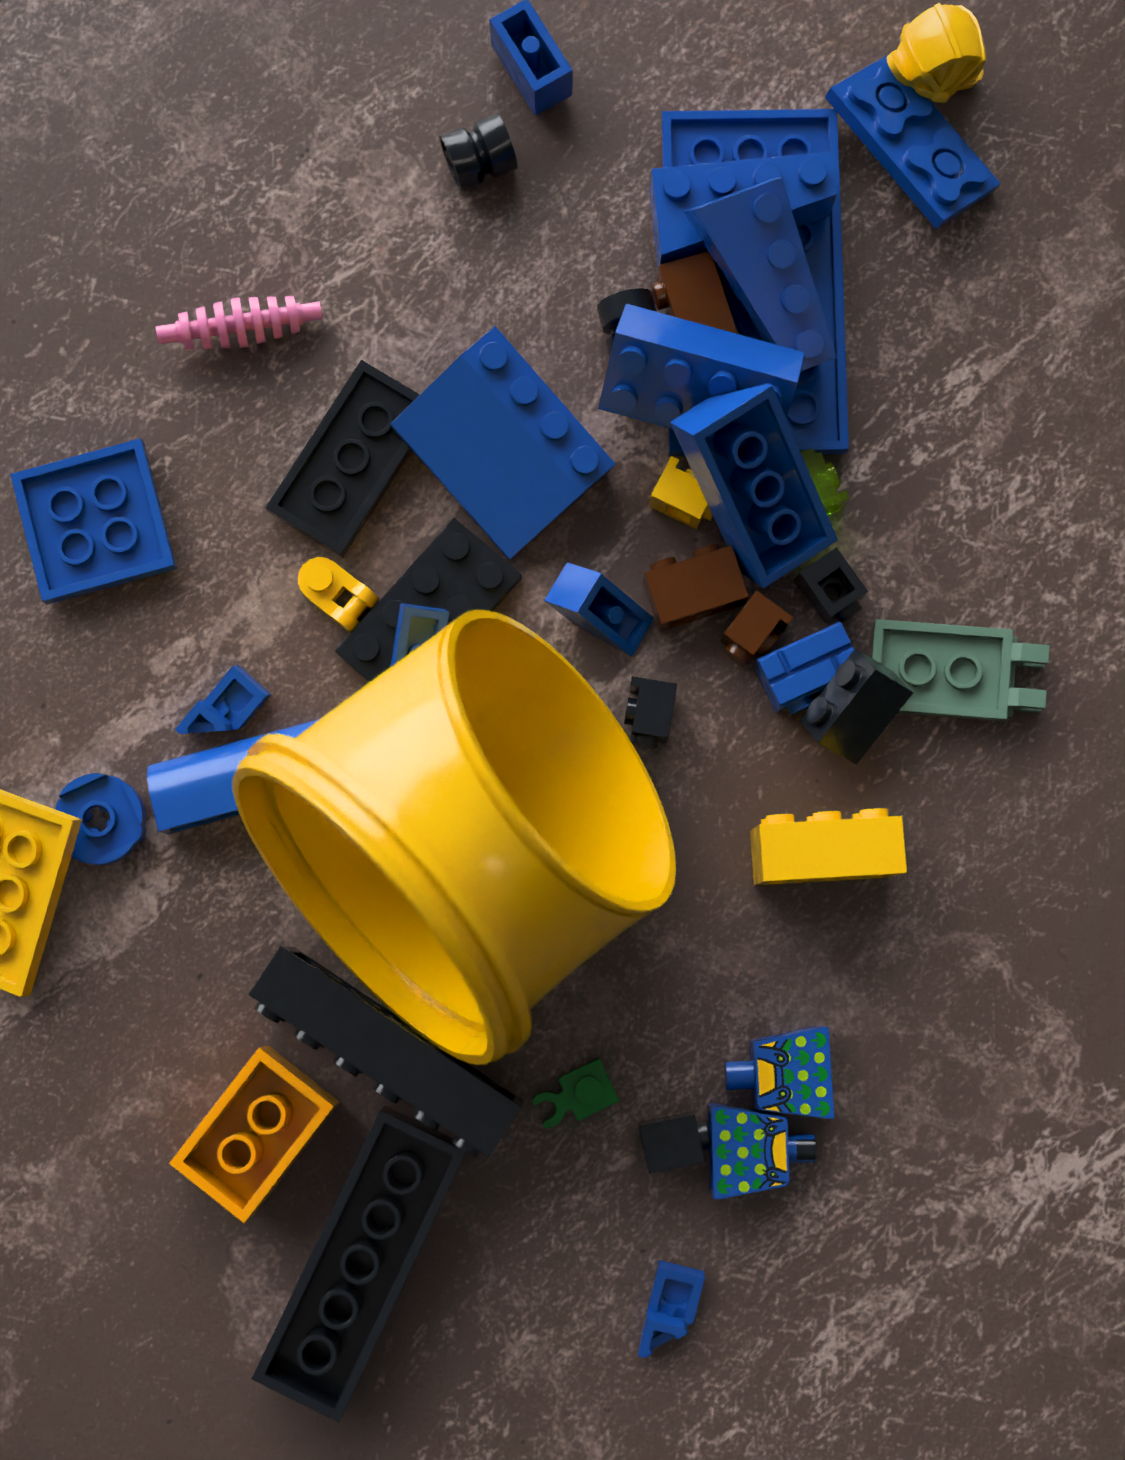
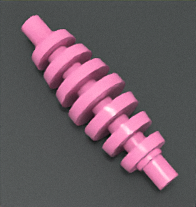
M285 296L286 307L278 308L276 297H267L269 309L260 310L258 297H249L251 312L242 313L240 298L231 299L233 315L225 316L222 301L213 304L215 318L207 319L205 306L196 309L197 320L189 321L187 311L179 313V321H175V324L156 326L157 339L159 344L179 342L180 344L184 343L185 350H194L193 339L201 338L203 349H213L211 336L219 335L221 348L229 349L231 348L229 334L237 333L239 347H249L246 331L255 330L257 344L266 342L263 328L272 327L274 339L283 337L281 328L283 325L290 324L291 334L300 332L299 325H303V322L322 320L320 301L300 304L299 302L295 303L294 296Z

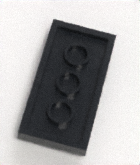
M361 360L265 507L267 512L344 558L412 451L390 426V423L420 394Z
M453 518L340 644L335 652L368 682H371L391 666L400 603L446 609L449 611L447 623L449 625L465 612L472 610L494 611L519 583L522 575L456 518Z

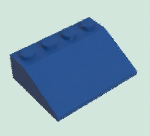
M496 326L462 353L390 423L395 432L508 560L513 558L608 475L616 465Z

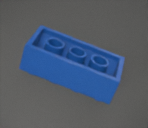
M764 384L707 398L670 422L727 547L732 545L741 574L760 587L765 588L838 541L772 385Z

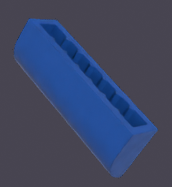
M320 719L149 765L147 768V782L158 832L170 835L239 816L232 790V779L238 764L247 757L249 748L260 738L268 734H281L296 738Z

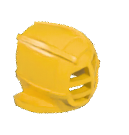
M940 3L924 11L911 23L905 24L902 28L901 42L897 50L892 51L886 57L893 75L900 83L908 87L911 86L918 95L938 103H945L957 91L976 85L983 77V67L987 61L983 35L973 13L962 5H941Z

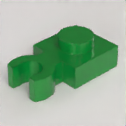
M600 1058L558 1077V1081L563 1089L558 1093L542 1091L532 1099L534 1106L543 1101H550L555 1105V1114L542 1121L544 1128H552L562 1121L564 1113L571 1109L577 1121H580L620 1101Z

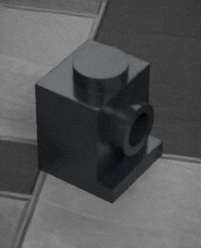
M837 547L799 572L794 581L798 589H802L825 623H828L835 617L840 623H844L863 609L859 601L868 593V590ZM827 586L835 587L839 592V598L830 600L825 594L824 588Z
M632 676L629 692L638 693L637 699L628 697L624 719L625 725L632 726L630 739L632 745L656 749L658 742H667L677 690L676 683Z

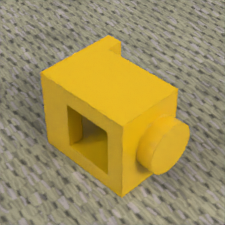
M671 456L651 494L649 507L697 530L703 518L711 521L713 518L712 512L692 469H686L685 472L677 469L679 459Z

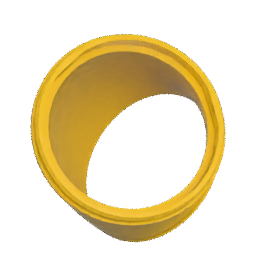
M472 610L465 612L296 738L281 734L263 736L249 748L247 757L238 764L232 779L234 800L254 845L285 893L326 945L372 994L409 1027L444 1052L475 1065L495 1062L501 1059L504 1054L517 1051L531 1034L532 1024L529 1010L607 943L663 905L671 895L675 883V850L664 808L648 771L614 715L582 675L548 642L523 624L493 611Z

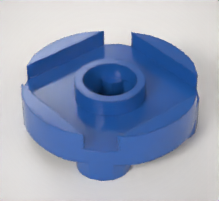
M99 773L86 774L68 783L58 796L60 799L56 804V810L82 819L71 856L82 863L104 866L119 862L129 856L146 836L145 824L147 817L143 800L134 787L118 777ZM99 807L101 812H109L110 819L106 822L107 828L103 831L97 827L90 828L88 826V821L93 818L92 810Z

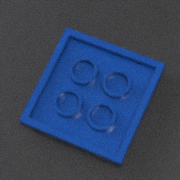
M141 438L10 474L41 599L45 604L49 605L178 569L146 446Z

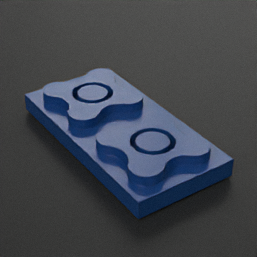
M888 55L832 86L825 98L935 229H938L994 193L1001 183L928 98L918 95L911 86H905L895 78L887 63L886 57Z

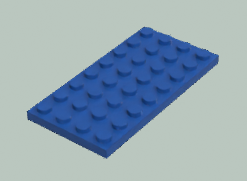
M835 109L662 111V168L832 151L837 196L830 216L797 227L837 358L800 371L786 419L802 455L847 454L849 450L837 111ZM714 261L737 333L763 341L751 322L752 319L741 301L736 298L729 286L730 283L717 262ZM668 428L669 457L685 456L673 429Z

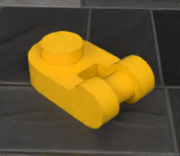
M316 557L309 559L302 565L298 573V585L305 597L349 633L360 623L357 619L367 607L372 609L380 599L367 586L328 558ZM346 590L353 597L342 608L335 601Z

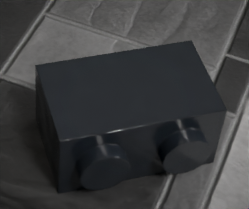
M855 648L848 659L838 667L834 677L820 695L810 703L806 713L799 721L819 744L857 765L914 692L894 671Z

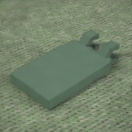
M875 619L871 658L894 671L914 692L898 713L1005 722L1007 718H1012L1013 710L1041 713L1046 708L1047 690L1014 688L1015 668L1018 666L1043 669L1049 663L1050 645L1017 643V637H1013V629Z

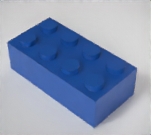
M626 304L615 331L598 409L672 429L670 424L672 420L707 398L770 384L773 386L787 418L805 352Z

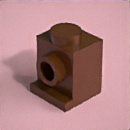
M756 590L723 634L720 642L726 645L724 652L738 664L746 666L756 653L761 656H765L780 637L779 634L773 631L775 627L783 633L793 617Z

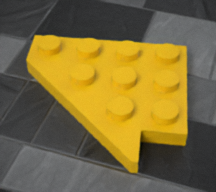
M0 789V989L19 997H24L32 993L82 819Z

